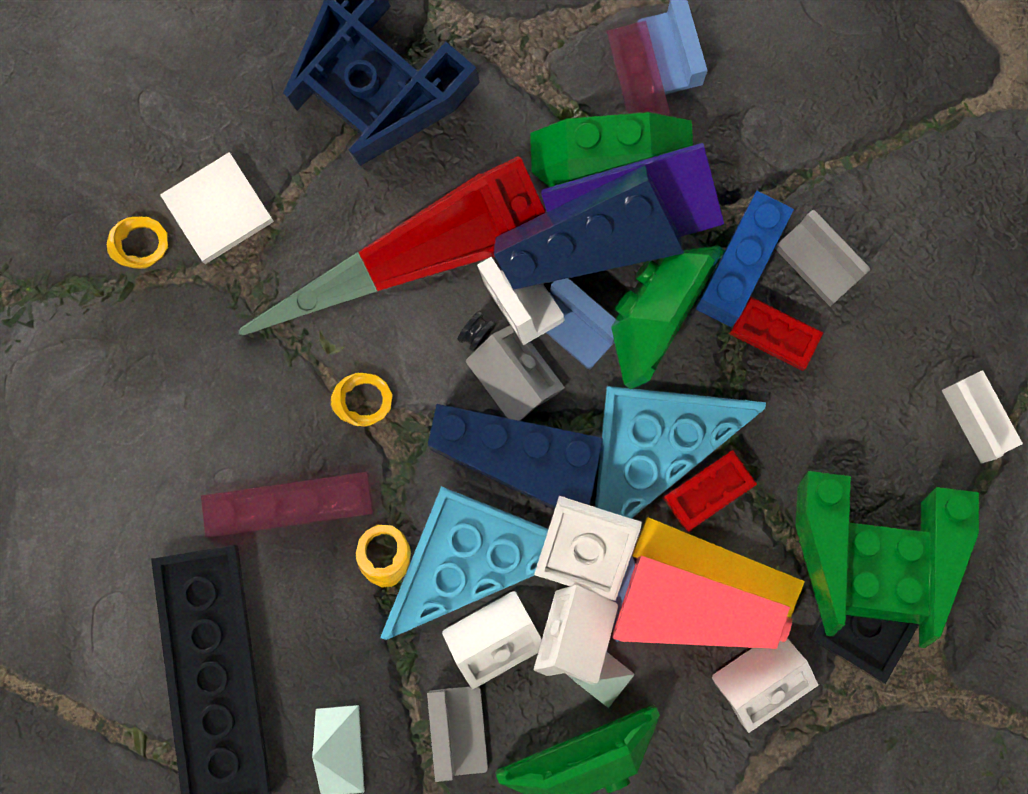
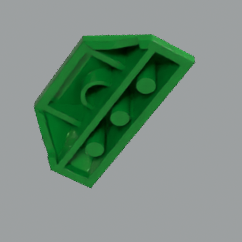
M651 112L564 119L530 133L532 174L548 187H552L693 146L692 120Z
M712 246L684 250L683 254L646 261L636 273L635 279L639 282L633 292L630 290L619 301L615 309L619 315L611 326L623 382L630 390L651 380L657 366L700 292L725 252L722 247Z
M651 704L496 770L498 782L523 794H590L602 788H605L607 793L620 790L631 783L629 777L638 773L660 717L658 709Z

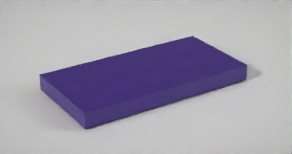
M703 143L542 189L541 192L546 210L549 212L645 165L680 237L724 224Z

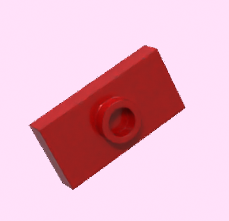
M750 296L729 334L804 371L823 332Z
M732 450L664 496L663 499L685 531L689 532L756 486L757 483Z

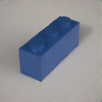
M756 191L695 308L696 310L730 327L736 323L794 210L793 208Z

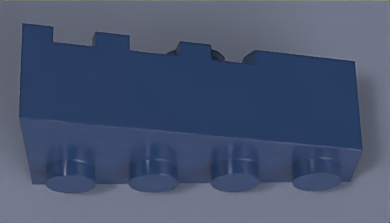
M645 165L497 236L494 248V256L513 290L684 253L680 234Z
M436 404L428 447L437 454L522 493L551 509H555L559 496L590 505L603 438Z

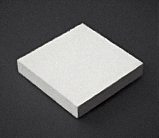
M230 152L160 194L204 264H207L274 222Z
M559 496L534 575L567 586L579 585L605 598L616 601L642 522Z

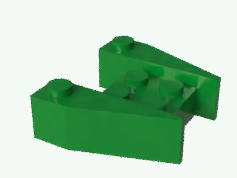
M808 471L797 487L795 527L826 636H834L845 626L846 615L919 624L920 648H926L939 639L943 633L979 534V492L936 487L921 502V531L850 523L851 476Z

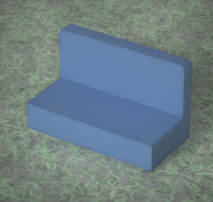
M670 0L667 13L639 19L637 21V29L656 95L661 96L703 85L708 70L688 1Z
M569 278L554 281L550 287V295L564 314L565 321L546 333L587 369H591L614 344L611 326L616 319Z

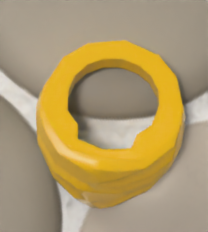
M128 217L119 221L110 230L107 239V252L110 258L120 265L136 269H146L163 258L168 249L167 232L158 221L150 217ZM137 228H148L157 234L159 244L153 254L148 257L138 258L125 254L122 249V240L127 238L129 233Z
M354 373L344 377L336 385L331 396L330 405L341 420L354 426L367 427L385 418L391 409L392 393L387 383L379 376L367 373ZM371 384L381 392L382 405L372 415H359L348 410L345 403L346 393L351 392L355 386Z
M378 524L366 530L359 539L356 550V562L361 573L371 583L380 587H393L405 576L411 562L410 546L403 532L391 525ZM381 534L394 537L397 542V554L393 558V564L385 568H374L373 563L368 560L366 554L369 542Z

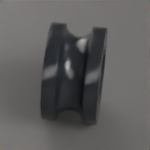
M481 311L476 312L457 338L460 343L468 342L470 344L469 349L472 352L486 341L496 325L493 320L485 321L483 319L484 314Z

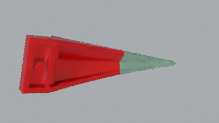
M517 156L491 170L477 174L242 326L239 334L246 335L367 294L495 257L494 248L497 236L546 213L522 158Z

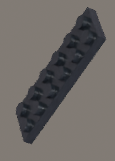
M238 545L152 558L181 794H272Z

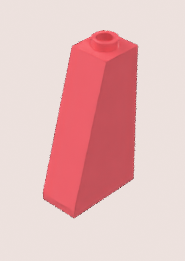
M638 556L611 638L622 642L777 649L779 641L785 642L788 638L792 626V618L787 616L790 609L789 606L644 556Z

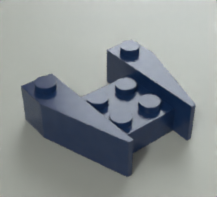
M324 0L283 94L296 111L314 94L357 131L361 136L350 147L349 152L360 166L454 112L480 83L477 68L446 41L426 64L417 71L371 32L370 29L391 7L389 0Z

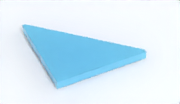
M607 386L595 507L624 517L633 518L761 413L766 407V402L639 389L630 390L629 388Z
M441 486L380 638L388 640L534 576L548 529Z

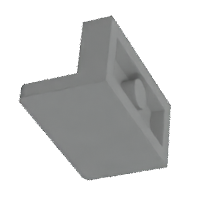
M811 210L802 222L775 246L776 251L829 306L833 305L870 271V267L815 210Z
M511 325L493 333L466 359L467 365L508 419L523 420L537 406L555 397L565 388L533 344L528 342L523 345Z
M470 686L430 690L427 693L435 782L453 780L456 775L485 773L488 770L480 687L478 686L473 690Z

